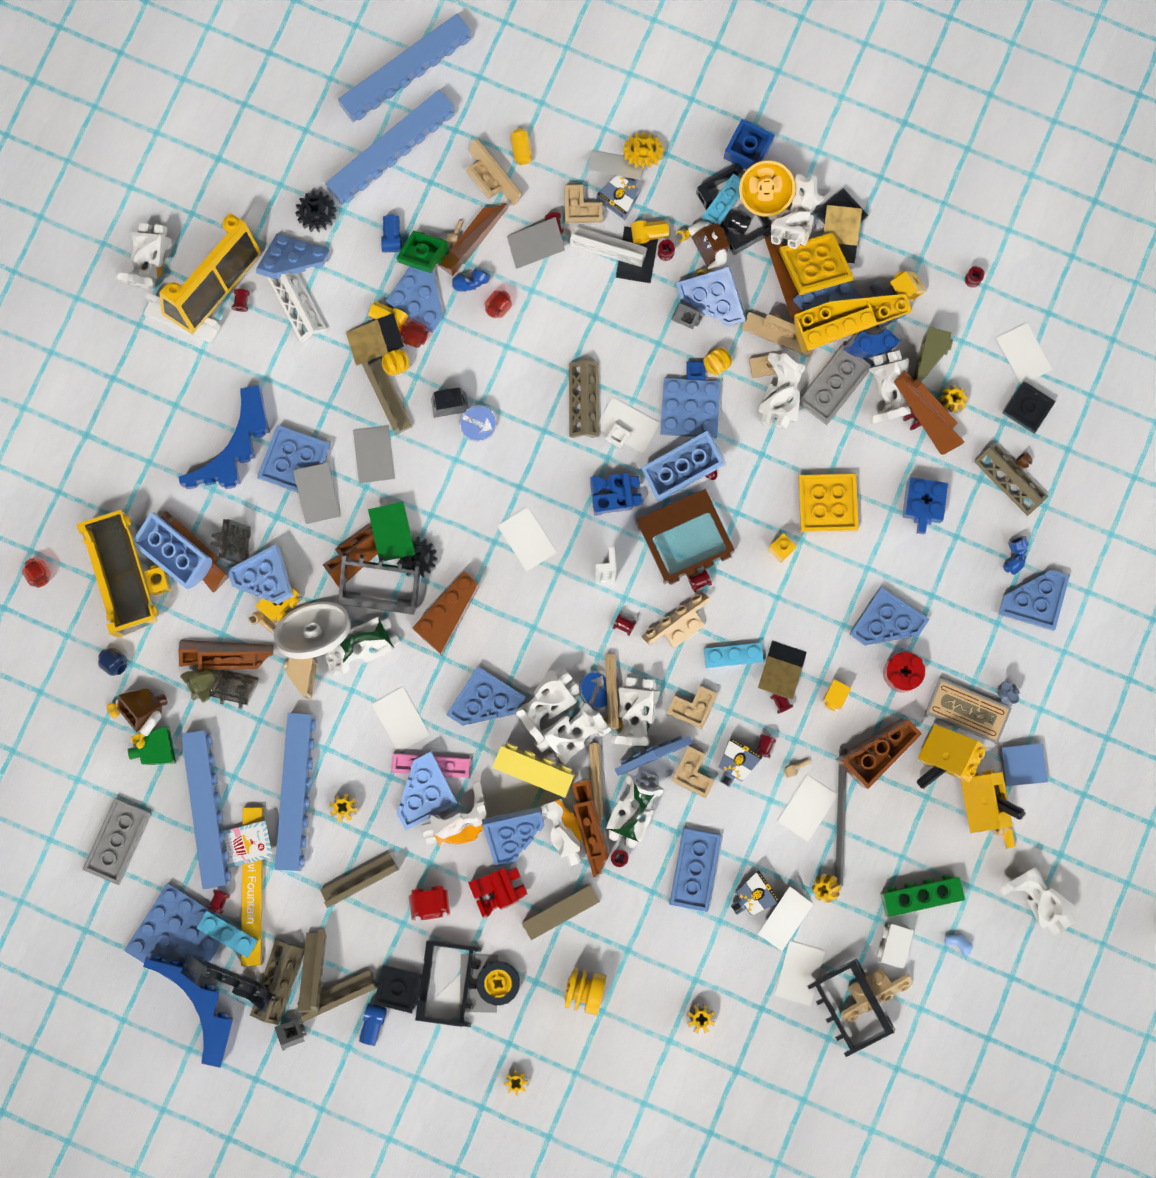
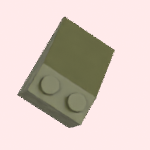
M932 327L928 328L922 338L913 376L914 381L919 380L922 382L942 357L947 355L948 350H951L953 339H950L952 332Z

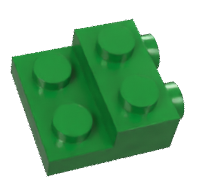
M413 230L396 257L397 262L432 273L436 264H441L448 252L447 241Z

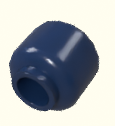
M111 647L100 652L98 666L108 675H121L126 670L127 658L119 650Z

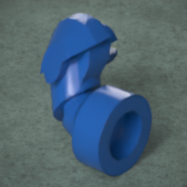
M475 267L471 273L472 280L460 274L456 275L452 279V287L459 292L476 290L475 287L487 284L491 276Z
M1026 536L1018 537L1008 542L1010 550L1015 552L1016 556L1004 563L1003 568L1005 572H1011L1012 575H1015L1025 566V559L1027 557L1025 553L1029 545Z

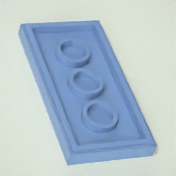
M683 827L669 905L708 912L721 834Z

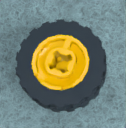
M491 962L484 966L478 974L476 981L477 991L480 997L488 1004L495 1006L508 1004L516 997L519 991L520 979L518 973L513 966L506 962Z

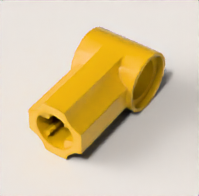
M667 220L647 223V221L631 223L634 244H644L654 239L669 238Z
M376 301L371 305L368 317L375 320L394 313L399 332H401L408 315L399 309H391Z

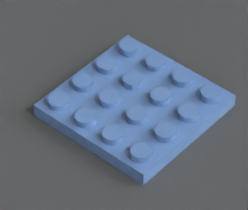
M167 883L124 951L144 963L146 957L157 955L161 956L163 961L170 962V959L181 961V965H184L189 954L211 962L222 943L197 929L206 911L213 913L232 925L234 924Z

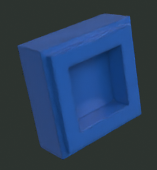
M704 361L686 362L687 380H706Z

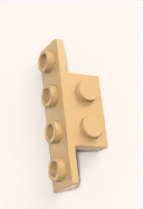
M477 138L474 139L468 150L477 162L468 166L466 172L488 199L502 192L514 206L520 199L521 192L497 164L496 160L488 153L484 145Z
M748 312L747 320L744 321L742 330L807 357L812 356L814 349L802 353L796 337L794 321L787 322L782 320V317L777 314H767L765 319Z
M703 592L694 595L685 605L679 606L670 616L664 617L655 627L649 628L641 636L642 639L650 645L665 635L673 648L677 647L705 626L696 611L708 603L710 598Z
M882 968L866 976V980L879 1004L891 1000L895 994L908 990L913 984L909 974L891 983ZM858 981L848 986V990L856 1004L841 1012L845 1023L855 1021L862 1013L873 1010Z

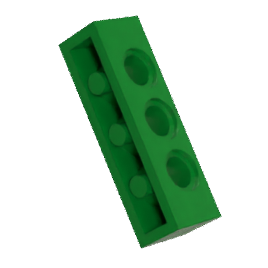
M954 874L942 876L943 880L935 881L934 878L923 880L922 885L916 886V883L913 882L904 884V888L897 890L896 886L886 888L885 893H881L886 917L964 901L965 896L960 877H954ZM940 885H943L946 889V893L943 896H939L937 893V888ZM921 889L927 893V897L923 901L918 898V892ZM903 893L908 897V901L904 905L899 902V896Z

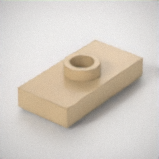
M768 356L749 359L752 379L777 374L772 368V364L768 361Z

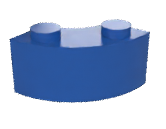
M888 329L876 335H870L861 331L851 337L843 350L855 357L873 358L890 351L901 340Z

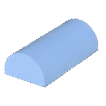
M706 431L641 467L656 500L659 502L726 465V461L716 441Z
M154 512L149 514L133 539L138 550L186 589H190L201 582L211 568L212 559Z

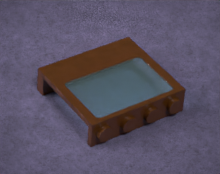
M706 488L636 520V525L641 530L663 577L664 585L667 583L673 585L679 582V578L684 575L687 577L693 576L698 573V569L704 567V570L715 565V561L720 559L722 562L732 558L731 554L735 551Z

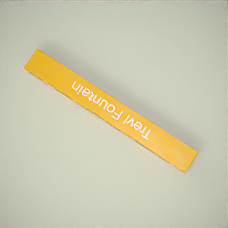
M243 808L242 826L263 821V808ZM263 860L242 865L241 930L256 938L258 942L248 958L241 955V966L262 965Z

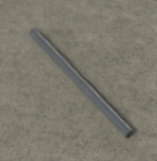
M839 749V757L845 754L847 749ZM839 764L835 877L838 878L837 883L843 886L846 770Z

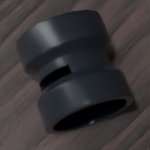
M734 210L727 227L735 228L744 235L752 218L747 215L743 216L739 211Z

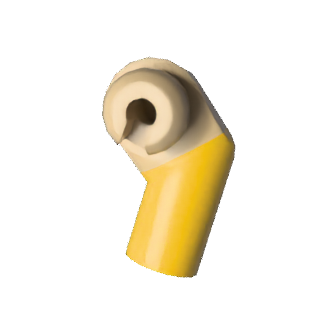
M1011 828L993 830L994 834L1004 839L1006 849L1016 847Z

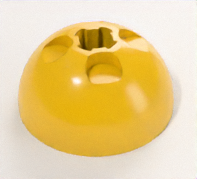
M763 160L756 162L744 172L740 180L739 194L741 201L750 212L759 216L768 217L781 213L790 205L795 194V181L791 172L783 164L776 161Z

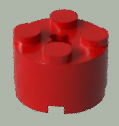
M901 652L887 661L883 669V677L892 690L906 693L917 688L923 682L925 666L922 659L910 652ZM904 668L905 671L908 672V674L905 677L903 673H900V671Z
M443 886L431 887L430 891H423V889L411 890L412 894L408 896L411 920H416V917H420L421 920L443 917L442 913L445 912L447 916L451 914L448 891L444 890Z

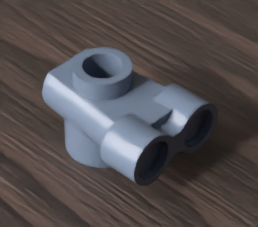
M1009 682L1003 683L1002 689L997 691L1005 705L1009 702L1012 704L1018 703V694L1020 692L1016 685H1011Z

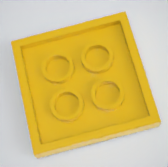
M833 233L808 239L806 246L799 245L797 249L790 248L788 245L780 247V255L799 295L853 281V274Z
M856 474L798 476L801 533L859 530Z

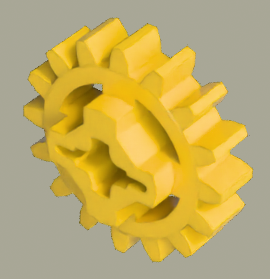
M645 132L641 136L635 133L634 138L629 136V141H625L623 154L624 159L628 160L629 165L634 163L635 168L639 165L642 169L647 165L649 168H652V164L658 165V160H662L664 152L662 141L658 142V137L652 138V133L648 136L645 135Z

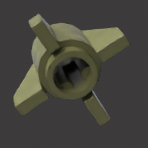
M212 670L186 671L180 675V678L187 683L193 701L199 698L204 703L210 699L217 681V676Z

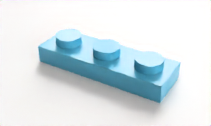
M735 174L730 177L703 214L702 219L704 221L710 222L712 225L715 223L721 224L740 198L739 184L741 178Z
M762 643L704 649L706 668L764 662Z
M206 911L197 926L198 930L247 958L258 942L256 938L209 911Z

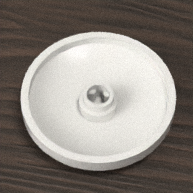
M315 602L306 604L291 611L281 619L274 631V642L279 652L289 658L308 659L317 657L333 650L344 641L350 631L351 621L347 611L336 603Z

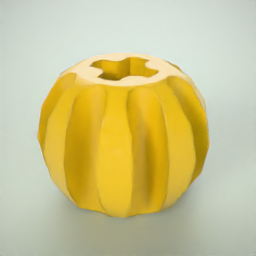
M722 347L713 349L704 357V366L713 375L721 374L732 364L730 353Z
M403 350L390 351L382 358V367L390 376L402 374L409 369V357Z
M951 385L950 389L946 387L942 391L943 395L940 396V403H944L943 407L946 410L950 409L951 413H957L958 409L962 411L966 407L965 403L968 402V395L963 394L966 391L964 388L961 387L959 390L957 385Z
M344 793L343 799L337 794L334 796L336 803L330 801L329 807H334V811L329 813L332 817L338 814L337 821L343 822L344 816H346L347 821L352 820L351 812L357 814L358 808L353 809V805L357 801L355 798L349 801L350 794ZM347 803V805H346L347 811H346V812H345V811H341V812H340V810H341L340 804H344V805H345V804Z
M829 873L817 876L813 881L814 885H812V892L816 893L815 898L818 901L822 899L824 903L836 900L840 895L839 891H841V884L837 883L838 878L835 876L831 877Z
M698 1004L692 1006L695 1012L691 1013L688 1011L687 1017H692L691 1021H687L688 1027L696 1025L693 1032L698 1034L700 1028L704 1029V1034L709 1032L707 1025L710 1024L714 1027L716 1022L710 1020V1017L716 1016L714 1011L712 1010L707 1013L706 1011L709 1006L703 1004L701 1010H699ZM701 1013L704 1017H706V1020H703L702 1024H700L699 1021L696 1020V1018H698Z

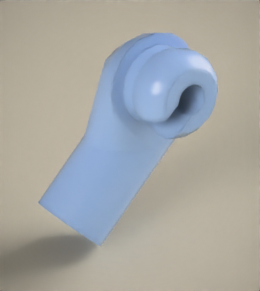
M945 935V945H957L963 955L971 953L973 949L972 944L963 935Z

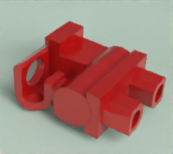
M517 867L508 870L503 868L468 882L483 918L489 917L492 911L497 908L504 910L519 903V899L528 895L524 884L514 888L511 882L521 878ZM492 893L495 895L489 901L478 900Z

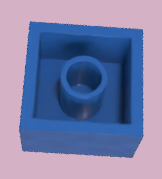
M741 119L725 150L723 159L747 170L751 165L765 159L773 144L775 135Z

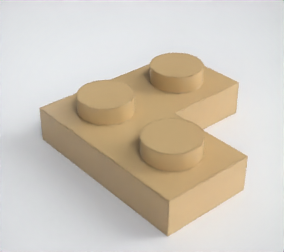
M565 185V223H603L602 202L584 203L583 185Z
M699 686L692 703L674 696L666 714L702 729L718 693Z
M688 746L671 781L706 799L714 783V780L698 773V769L706 754Z

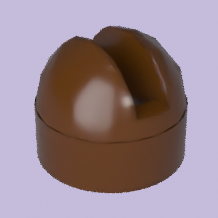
M1026 451L1015 462L1022 468H1028L1033 460Z

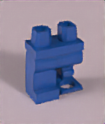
M628 473L609 475L608 480L597 476L590 477L594 516L632 510L633 507L642 505L641 493L631 495V488L640 487L639 476H629ZM602 489L603 491H610V494L596 495Z

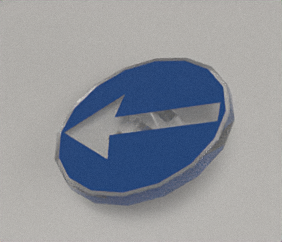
M484 405L470 406L461 414L459 420L462 434L467 439L476 442L484 441L491 437L497 425L496 416L493 411Z
M597 671L583 675L579 683L581 699L593 709H602L607 706L606 676Z

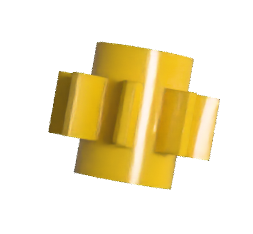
M515 1070L512 1076L507 1073L506 1076L509 1078V1081L504 1082V1085H509L508 1093L515 1091L516 1096H518L519 1090L526 1091L523 1084H527L529 1081L523 1079L524 1072L519 1075L517 1070ZM519 1078L521 1086L516 1085L513 1087L512 1079L517 1080Z

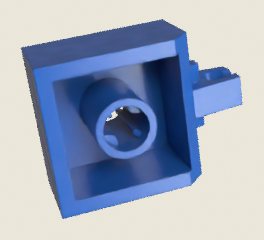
M911 477L906 482L902 518L914 519L913 523H917L916 534L924 535L927 525H931V522L941 523L944 520L948 483ZM923 498H926V500L928 501L927 504H924V500H922Z

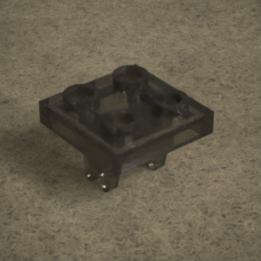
M223 519L222 532L212 534L211 537L216 540L210 543L213 546L220 547L219 558L238 564L247 560L249 556L248 548L251 527L230 519Z
M221 670L210 689L209 696L219 698L220 704L223 705L225 700L239 703L238 708L243 709V704L247 705L258 685L259 677L233 672L232 670Z

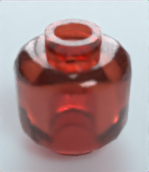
M493 291L484 302L485 311L492 318H503L512 307L510 295L506 291Z
M409 321L407 325H402L400 335L403 336V343L415 348L425 345L429 333L424 324L415 321Z
M29 559L25 562V566L22 569L25 580L32 587L40 588L50 581L51 572L46 563L41 559Z

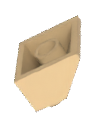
M314 658L286 659L284 664V670H287L286 674L301 695L311 700L317 661Z

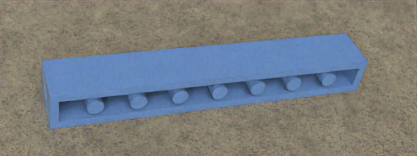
M455 14L338 98L341 108L353 123L356 120L363 119L367 112L377 109L381 102L392 98L399 89L406 88L416 77L423 76L427 69L438 65L445 56L452 55L460 45H466L471 38L470 29L460 16Z
M440 90L436 91L325 183L329 192L341 205L345 202L349 203L357 192L365 190L373 179L376 180L383 174L385 169L393 167L397 163V159L402 155L406 156L414 145L421 144L425 140V136L430 132L434 133L442 122L450 120L455 113L454 105Z
M287 713L275 870L301 871V867L305 866V856L302 855V852L307 844L304 828L308 827V816H305L306 808L309 809L310 805L307 789L311 788V777L308 776L309 769L312 770L313 758H310V751L314 750L315 741L312 738V731L316 729V719H313L311 714Z
M205 730L183 733L181 736L202 889L228 886L229 881H231L230 869L226 868V862L229 861L228 851L224 850L223 842H226L225 831L221 830L223 814L218 808V803H221L219 792H216L215 784H218L217 773L213 772L215 756L210 750V746L213 745L212 736Z

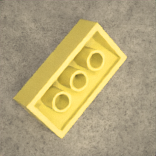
M511 743L501 745L492 768L564 798L566 797L575 776L571 768L561 765V767L556 766L554 761L548 758L541 760L535 757V753L525 750V752L517 750L518 747Z

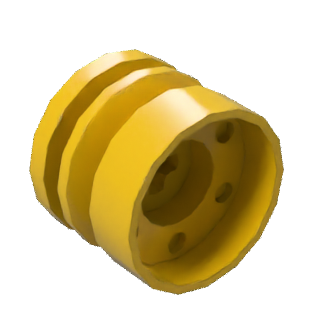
M574 967L568 978L564 994V1008L569 1009L571 1000L576 1001L574 1010L577 1011L580 1004L585 1003V1013L597 1016L607 975L594 972L591 980H588L587 970H583L582 978L577 977L579 968Z

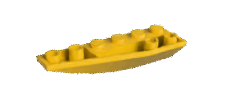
M906 294L831 301L794 315L796 337L802 353L908 314L912 312Z

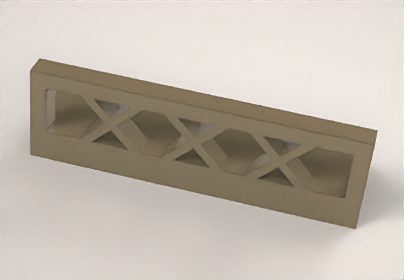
M379 359L370 364L367 361L363 362L362 366L395 435L412 428L389 376L382 367L381 360Z
M582 360L569 363V437L571 438L581 436L599 437L598 363ZM576 367H580L578 377L576 376ZM578 385H580L581 391L577 395L576 388ZM579 403L581 405V410L577 414L576 406ZM580 422L581 431L576 432V425Z
M996 442L974 461L1027 516L1048 498V495ZM987 455L992 460L993 467L986 466L981 460ZM997 471H1003L1006 474V480H1000L997 477ZM1010 484H1015L1019 487V494L1011 492ZM1023 498H1030L1035 505L1028 509L1023 504Z
M388 853L321 889L320 891L326 901L324 902L326 907L329 908L397 872L399 869L391 854Z
M591 885L521 924L530 939L533 940L600 901Z
M318 929V933H306L298 1012L319 1013L327 938L325 929Z
M275 939L261 984L266 988L269 985L270 991L276 997L273 1002H269L266 1011H262L261 1015L258 1014L259 1008L253 1004L250 1016L266 1023L279 1025L304 951L303 948ZM280 946L284 947L281 956L278 955ZM276 966V972L272 975L273 967Z
M371 971L363 972L322 991L320 994L319 1013L301 1012L302 1016L300 1018L302 1022L376 989L377 985Z

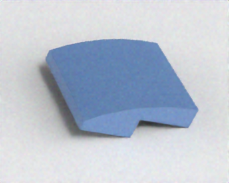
M1043 743L1002 748L1006 786L1048 782Z

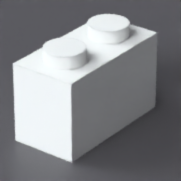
M888 923V926H885L882 932V938H884L883 945L879 946L877 951L878 962L904 969L914 930Z

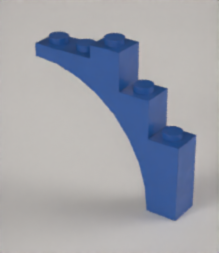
M259 385L240 388V418L232 438L223 451L206 466L192 473L179 476V483L183 488L194 489L199 484L213 485L216 484V481L225 489H232L237 484H241L237 462L248 463L251 459L255 458L251 436L260 438L264 437L266 433H270L262 389Z
M157 955L146 957L143 967L159 972L171 979L192 1001L199 1015L203 1031L201 1064L221 1068L233 1018L226 1012L214 1013L220 990L216 989L217 986L211 984L200 985V987L196 986L180 973L184 965H181L182 962L179 960L170 959V962L163 961L162 957Z

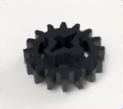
M312 191V196L306 193V199H299L301 205L296 204V208L299 211H296L295 214L299 217L297 219L299 224L303 223L304 229L309 226L310 232L316 228L319 233L322 227L326 231V225L332 226L331 219H336L334 213L337 210L336 207H333L335 205L334 201L330 200L328 194L323 197L321 191L318 195ZM326 206L328 207V214H327V215H326V213L324 212V211L326 210ZM305 209L308 211V213L306 214V217H304V210H305Z
M417 537L416 541L412 540L413 546H422L420 549H414L417 556L420 555L422 564L420 563V575L422 578H425V572L431 574L430 568H436L433 561H438V558L433 555L437 551L431 550L433 544L427 545V539L420 542V538ZM428 553H429L430 558H429V562H428V564H427V563L425 562V557H426V556L428 555ZM413 555L408 556L406 562L404 557L398 558L403 560V567L413 568L416 562H419L414 560Z

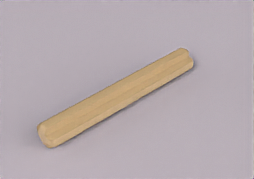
M606 654L608 726L610 729H618L615 654Z
M590 743L592 798L598 818L602 820L603 800L599 743Z

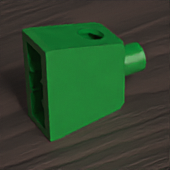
M167 726L151 731L148 736H145L143 738L145 740L144 747L140 749L137 747L128 748L129 759L140 758L142 765L176 764L171 732Z

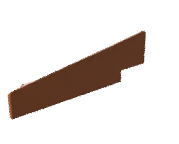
M766 236L764 239L790 317L794 321V315L803 311L793 301L799 293L779 252L780 247L786 245L772 244L771 239Z
M904 370L895 379L894 383L939 453L944 455L961 446L965 441L953 430L958 422L919 380L914 381Z
M165 511L161 518L212 559L211 568L202 580L212 592H216L229 578L215 565L220 558L168 511Z
M371 524L335 548L339 556L323 564V567L338 587L340 586L343 552H347L349 558L359 560L360 554L365 555L364 561L368 562L377 555ZM348 565L347 582L363 567Z
M583 779L571 784L576 799V804L573 806L593 877H597L602 874V869L609 854L592 798L590 780Z

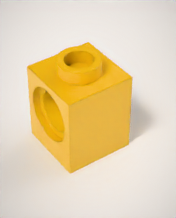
M783 533L769 546L768 550L782 563L797 546Z
M158 565L151 566L149 570L144 571L151 595L155 596L172 591L168 573ZM161 575L160 583L154 584V577Z
M834 679L822 700L825 703V707L832 711L842 709L851 687Z

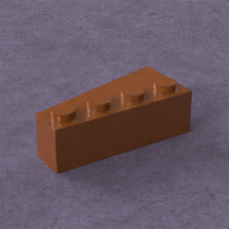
M464 571L412 627L441 656H443L454 632L477 593L479 584Z
M901 718L835 760L861 787L869 789L922 733L910 720Z

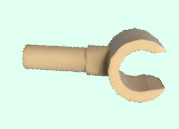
M458 221L454 234H447V244L454 245L458 241V234L463 221Z
M260 611L252 613L253 616L248 618L249 622L253 625L259 623L271 633L275 630L265 622L263 613Z
M809 759L786 767L784 770L786 778L797 776L796 769L809 764Z

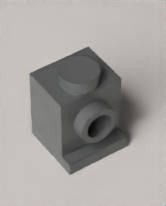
M678 302L671 319L693 329L694 326L698 327L702 316H700L701 312ZM686 312L691 314L689 319L684 318Z
M297 1019L274 1027L282 1051L305 1041L303 1036L307 1034L304 1025H299ZM291 1033L296 1034V1036L289 1038V1035Z

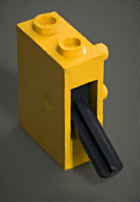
M934 724L917 758L932 768L917 779L918 786L925 789L944 773L970 783L981 759L985 755L987 747L975 739Z
M994 769L982 771L983 775L981 776L979 772H976L970 783L960 779L970 833L1013 827L1011 816L1022 820L1026 815L1023 808L1008 801L1003 772L994 773Z

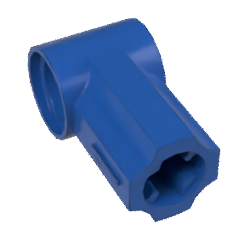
M394 214L383 216L382 253L400 252L402 248L399 232L400 220L399 216Z
M370 1003L367 1004L359 1042L372 1046L376 1045L387 1008Z

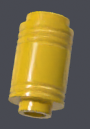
M516 129L510 134L514 161L517 165H527L531 163L533 158L529 135L524 129Z

